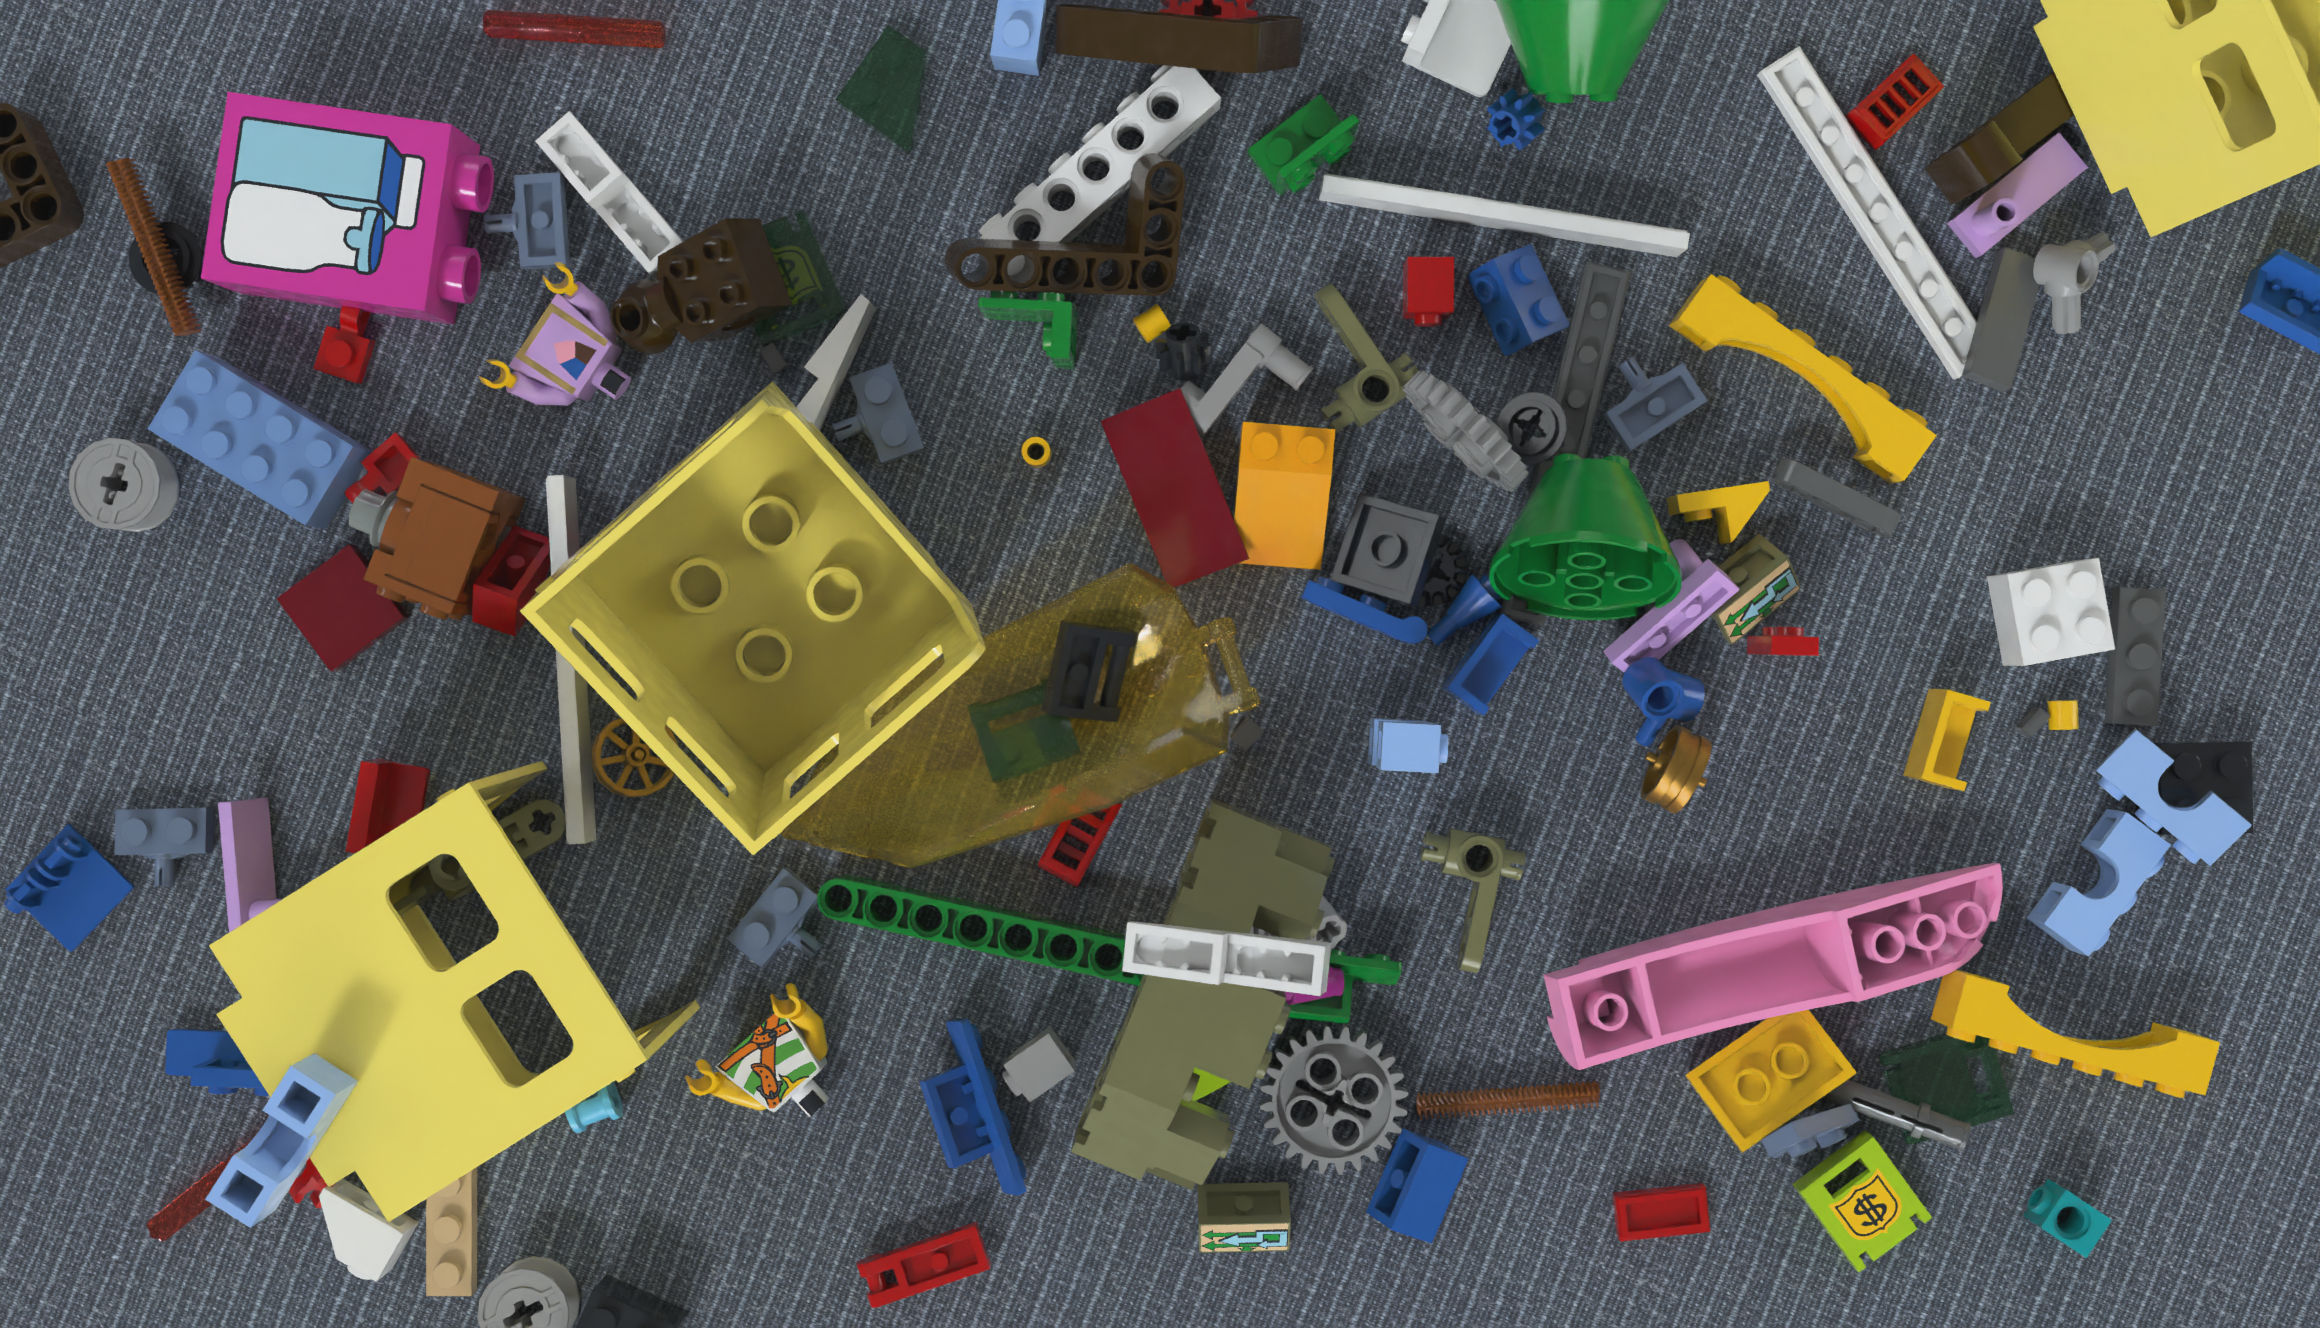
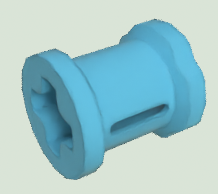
M614 1082L565 1111L567 1120L575 1133H581L586 1130L587 1125L610 1117L612 1120H616L623 1116L622 1101Z

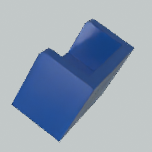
M1495 614L1441 688L1476 714L1485 715L1489 710L1487 706L1489 701L1527 650L1534 649L1539 640L1506 615Z

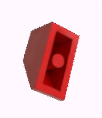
M515 525L473 583L472 622L516 637L527 620L520 610L537 593L535 589L545 581L551 564L549 537Z

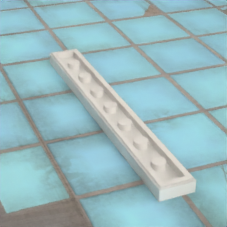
M1799 46L1761 70L1757 76L1952 379L1960 378L1964 370L1977 321Z
M1328 173L1323 177L1319 200L1672 257H1678L1688 249L1690 233H1687L1685 230Z
M565 475L547 476L546 478L551 576L563 563L580 550L576 479ZM570 625L571 633L585 648V638ZM556 650L566 839L569 845L585 844L596 840L587 681Z

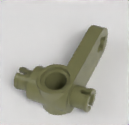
M1328 283L1316 291L1314 297L1320 309L1361 368V371L1356 376L1335 389L1338 399L1327 407L1320 409L1326 421L1337 414L1339 415L1338 418L1329 424L1332 429H1335V433L1338 434L1353 421L1361 428L1405 398L1406 394L1403 392V386L1418 372V369L1414 365L1407 371H1402L1412 362L1406 353H1402L1399 358L1388 364L1342 295L1331 283ZM1370 379L1382 382L1386 388L1385 399L1381 402H1371L1366 399L1362 392L1363 383Z
M550 800L533 801L498 821L523 862L557 843L566 833L565 812L559 805ZM539 811L546 816L555 815L556 820L550 824L553 831L548 835H545L541 830L533 832L530 827L536 823L534 815ZM440 854L427 862L432 879L442 888L449 901L458 899L476 889L454 856Z
M1449 828L1446 836L1425 831L1422 843L1435 846V848L1421 847L1420 860L1440 863L1441 873L1464 877L1473 881L1458 950L1457 969L1478 973L1484 955L1500 876L1519 881L1522 877L1523 869L1511 866L1510 864L1525 865V852L1505 849L1504 839L1486 836L1477 832ZM1475 845H1484L1488 852L1486 863L1477 869L1469 868L1466 863L1468 850Z

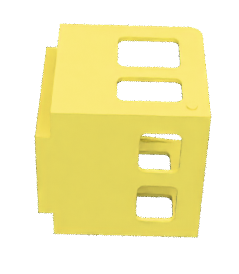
M2040 0L2048 16L2033 26L2110 193L2113 194L2121 189L2128 188L2150 237L2320 165V0Z
M773 381L563 563L552 576L548 577L535 589L537 593L520 610L533 626L752 855H755L768 842L778 836L806 809L966 672L980 658L986 648L969 600L935 564L933 557L818 428L803 416ZM570 625L630 685L637 695L636 700L620 686L573 636L569 629ZM943 654L945 662L942 667L871 728L872 715L923 669ZM666 725L722 782L729 793L728 797L717 788L669 737L665 730ZM839 743L838 756L834 761L790 798L793 783Z
M543 761L468 782L456 791L454 788L436 798L437 803L209 945L242 996L240 1000L217 1013V1016L270 1097L290 1066L314 1053L358 1080L356 1086L311 1154L310 1159L328 1187L355 1171L388 1222L613 1081L617 1080L619 1083L635 1072L634 1068L647 1061L700 1009L699 1004L694 1000L672 1014L632 1032L492 814L494 809L518 789L547 770ZM440 854H450L458 860L499 926V933L494 941L459 963L455 962L419 905L414 906L400 916L393 906L394 903L411 893L410 886L414 876L428 865L427 862ZM516 970H524L532 975L573 1040L572 1053L542 1073H532L522 1066L477 996L479 992Z

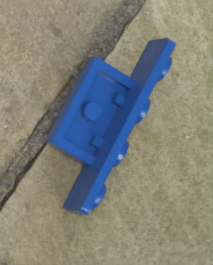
M953 1018L946 1021V1026L959 1065L919 1081L948 1168L955 1169L990 1153L1002 1191L1019 1196L1027 1192L1023 1180L1026 1178V1169L1021 1157L1013 1151L1009 1136L1012 1134L1011 1124L1005 1112L999 1109L994 1094L997 1092L995 1077L992 1071L984 1065L980 1049L983 1047L981 1035L977 1027L970 1023L968 1018Z
M174 1028L167 1032L165 1065L167 1075L191 1076V1086H208V1092L211 1094H231L238 1092V1088H255V1095L269 1096L227 1030Z

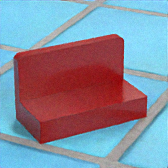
M382 759L361 761L345 852L357 853L424 810L430 776L429 768Z

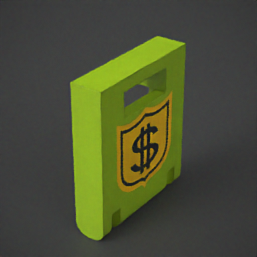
M1866 1130L1862 1131L1792 1184L1858 1273L1866 1268L1863 1260L1859 1257L1862 1253L1865 1252L1874 1262L1917 1230V1227L1910 1219L1914 1214L1924 1224L1932 1219L1929 1212L1879 1143ZM1857 1160L1867 1168L1833 1195H1830L1824 1186Z

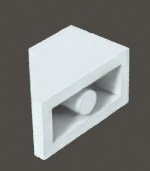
M344 1179L336 1182L333 1187L326 1186L319 1195L336 1259L348 1265L347 1269L351 1274L365 1280L372 1279L377 1282L391 1271L419 1222L404 1213L388 1222L369 1193Z

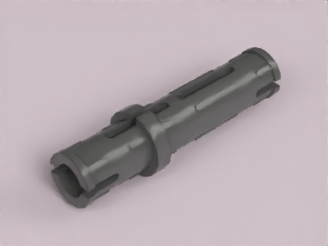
M1851 1080L1845 1081L1824 1097V1101L1833 1102L1841 1106L1851 1103L1854 1111L1908 1130L1911 1137L1920 1139L1921 1136L1954 1147L1959 1151H1963L1971 1130V1123L1962 1122L1930 1110L1931 1105L1920 1102L1919 1105Z

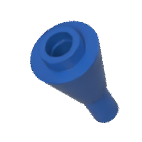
M1472 573L1447 610L1448 614L1427 632L1429 638L1437 646L1443 643L1459 627L1464 628L1503 608L1502 604L1498 601L1501 596L1492 588L1489 576L1485 574L1478 579Z

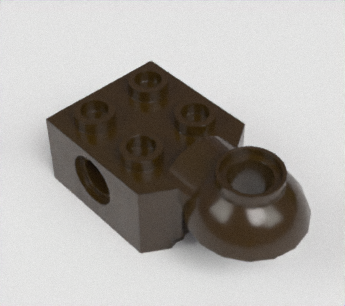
M725 218L659 255L657 280L646 278L630 284L613 304L610 319L615 332L628 345L638 352L653 355L665 351L673 343L677 332H680L691 343L726 340L790 307L792 302L760 218Z

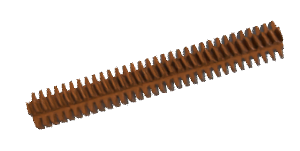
M127 157L107 162L106 167H108V172H111L110 177L113 178L112 182L115 183L114 187L117 188L121 204H124L123 209L126 210L125 214L128 215L127 219L130 221L129 224L132 226V231H135L134 237H136V242H139L138 247H141L140 252L143 253L144 262L148 263L147 269H149V274H152L151 279H154L153 285H156L155 290H158L157 295L160 296L161 305L165 306L164 312H166V317H169L168 322H171L170 327L173 328L174 337L189 336L193 333L201 332L202 329H196V327L201 325L194 323L198 319L192 318L196 316V313H190L194 308L187 307L192 305V303L185 302L190 299V297L184 296L188 292L181 291L186 289V287L179 286L184 283L178 280L182 277L174 275L179 273V271L172 270L177 268V265L171 264L175 260L168 259L173 257V255H168L171 249L165 248L169 244L162 243L167 241V239L160 238L165 234L159 233L163 229L156 227L160 223L155 222L158 220V217H153L156 212L150 211L154 209V207L149 206L152 202L146 200L150 197L143 195L147 191L142 190L145 188V185H140V183H143V180H138L141 175L136 174L139 172V169H134L137 164L131 163L135 159Z
M1587 1081L1586 1084L1584 1082L1580 1084L1576 1082L1573 1085L1571 1082L1569 1085L1564 1083L1563 1086L1559 1083L1558 1086L1556 1084L1552 1086L1548 1084L1545 1087L1543 1084L1541 1087L1539 1085L1535 1087L1531 1085L1529 1088L1527 1086L1524 1088L1519 1086L1518 1089L1515 1086L1513 1089L1508 1087L1505 1090L1502 1087L1501 1090L1499 1088H1496V1090L1491 1088L1490 1091L1488 1089L1484 1091L1480 1089L1478 1092L1476 1089L1473 1092L1471 1090L1467 1092L1463 1090L1462 1093L1458 1090L1456 1093L1451 1091L1450 1094L1448 1091L1445 1094L1434 1092L1433 1095H1431V1092L1428 1095L1423 1093L1421 1096L1418 1093L1415 1099L1416 1118L1419 1115L1420 1120H1423V1115H1425L1426 1120H1428L1429 1114L1432 1119H1434V1114L1437 1115L1438 1119H1440V1114L1445 1118L1446 1113H1448L1449 1118H1451V1113L1457 1118V1112H1459L1460 1117H1462L1463 1112H1465L1466 1117H1468V1112L1474 1116V1111H1476L1477 1116H1479V1111H1482L1483 1116H1485V1110L1488 1111L1489 1115H1491V1110H1493L1496 1115V1110L1498 1109L1500 1114H1502V1109L1505 1110L1506 1114H1508V1109L1514 1114V1108H1516L1517 1113H1519V1108L1525 1113L1526 1107L1528 1112H1531V1107H1533L1534 1112H1536V1107H1539L1540 1112H1542V1106H1544L1546 1111H1548V1106H1550L1551 1111H1553V1106H1556V1109L1559 1110V1105L1562 1106L1563 1110H1565V1105H1567L1570 1110V1104L1573 1105L1574 1109H1576V1104L1582 1109L1583 1103L1585 1108H1587V1103H1590L1591 1108H1593V1103L1599 1108L1600 1089L1599 1084L1595 1081L1591 1084Z

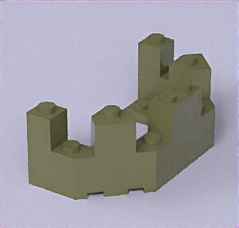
M1211 797L1177 879V892L1163 925L1248 934L1252 926L1278 937L1304 940L1308 936L1314 938L1324 916V911L1319 910V905L1335 862V858L1329 856L1331 847L1321 841ZM1143 974L1113 1049L1108 1048L1074 1132L1071 1152L1138 1180L1142 1179L1146 1171L1190 1190H1193L1195 1183L1203 1185L1218 1157L1224 1159L1233 1140L1234 1131L1229 1130L1228 1114L1191 1100L1200 1078L1199 1074L1193 1072L1194 1068L1196 1067L1247 1089H1250L1255 1077L1262 1080L1272 1058V1052L1266 1050L1272 1033H1282L1290 1014L1291 1007L1284 1005L1287 999L1285 992L1229 983L1215 985Z

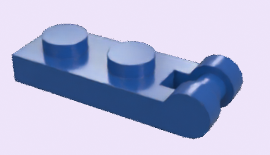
M1322 576L1319 577L1317 583L1310 580L1307 581L1300 595V599L1403 643H1419L1427 635V624L1420 617L1410 616L1402 619L1384 612L1387 604L1364 594L1361 595L1359 601L1342 594L1345 586Z

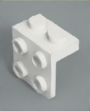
M1423 0L1428 5L1422 17L1419 18L1412 15L1401 39L1402 42L1408 44L1402 62L1476 97L1485 96L1511 45L1496 2L1494 0Z

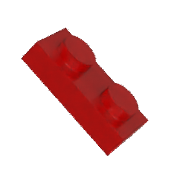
M1762 627V636H1747V654L1819 656V637H1805L1804 627Z

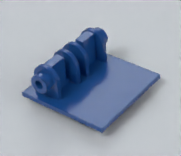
M67 824L5 889L7 891V899L4 901V905L8 910L19 914L22 910H27L71 953L135 886L71 824Z

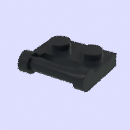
M1061 620L1041 709L1048 715L1118 722L1122 709L1118 705L1124 675L1131 647H1136L1139 632L1120 626L1107 627ZM1107 644L1113 646L1100 701L1094 702Z

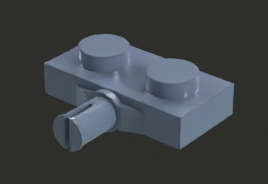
M560 172L514 175L515 201L512 213L486 214L484 216V221L488 223L484 224L486 233L513 232L518 242L520 267L524 270L558 268L554 264L555 262H562L567 267H570L564 175Z
M1633 356L1618 366V369H1620L1632 390L1629 391L1621 403L1602 415L1626 452H1629L1708 400L1684 363L1679 364L1664 375L1648 379Z
M892 362L849 377L857 399V415L837 423H832L838 442L864 432L866 437L874 444L881 465L924 450Z
M214 808L115 810L114 855H141L149 859H155L154 887L175 886V859H180L189 854H213Z
M788 867L783 868L727 940L761 968L766 967L779 949L789 943H793L809 959H812L818 953L817 951L822 948L823 944L805 931L803 927L808 913L817 903L818 892Z
M1850 1103L1790 1122L1761 1141L1769 1157L1778 1158L1789 1152L1791 1158H1795L1817 1147L1815 1142H1818L1821 1148H1826L1845 1139L1847 1136L1844 1129L1859 1121V1118Z

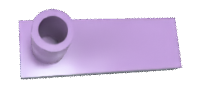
M2058 132L1947 224L1972 255L1977 258L1988 251L2088 167Z
M1683 539L1674 540L1669 543L1682 570V587L1679 594L1671 602L1659 609L1654 606L1603 651L1610 662L1624 673L1633 662L1641 658L1653 657L1658 660L1662 658L1740 590L1734 581L1711 560L1708 559L1703 563L1690 545Z
M268 798L218 803L229 932L282 900L277 899Z

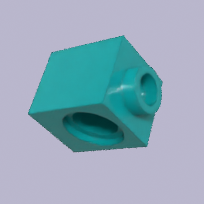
M2047 1179L2043 1186L2033 1191L2027 1203L2028 1209L2023 1217L2085 1258L2088 1257L2112 1221L2050 1179ZM2069 1207L2070 1212L2066 1221L2057 1224L2059 1212L2063 1208Z

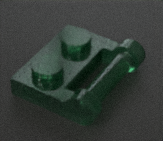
M1048 677L1041 679L1042 684L982 705L981 701L967 705L994 784L1081 754L1069 717L1044 714L993 733L991 731L990 721L1043 703Z

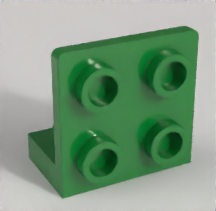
M1320 94L1248 148L1247 154L1279 196L1289 189L1296 194L1316 178L1313 173L1319 166L1326 161L1330 166H1333L1352 151L1350 145L1356 140L1354 135L1360 121L1355 114H1352L1342 122Z
M992 290L990 291V298H978V308L987 319L1044 322L1043 351H1046V355L1050 356L1057 368L1075 369L1078 314L1073 303L1065 301V295L1059 293H1037V300H1025L1018 298V292Z

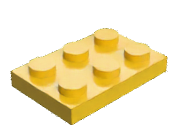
M1809 1010L1765 1019L1690 1071L1685 1077L1741 1153H1743L1853 1077L1857 1072Z

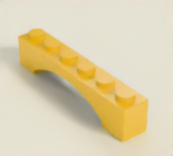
M1710 274L1699 282L1671 321L1669 327L1704 352L1717 345L1737 347L1756 352L1790 368L1812 384L1837 410L1847 425L1858 449L1853 457L1855 460L1889 484L1905 481L1937 436L1926 428L1928 422L1921 415L1910 409H1904L1903 411L1888 401L1891 396L1886 390L1874 383L1867 382L1865 384L1851 374L1853 368L1847 362L1833 355L1825 356L1814 348L1816 342L1809 335L1798 329L1790 331L1777 321L1779 316L1770 307L1760 302L1753 304L1740 295L1741 288L1729 278L1722 275L1716 278Z
M1958 969L1942 976L1931 1020L1947 1026L1946 1035L1971 1043L1975 1042L1976 1035L1990 1038L1988 1046L2013 1054H2017L2019 1046L2031 1049L2030 1057L2054 1065H2059L2061 1058L2073 1060V1069L2096 1076H2101L2102 1069H2107L2115 1072L2113 1079L2137 1087H2143L2144 1080L2156 1082L2155 1090L2179 1098H2184L2186 1091L2206 1096L2220 1045L2218 1041L2155 1022L2152 1023L2151 1031L2123 1039L2087 1040L2063 1036L2048 1030L2026 1015L2007 995L2009 985Z

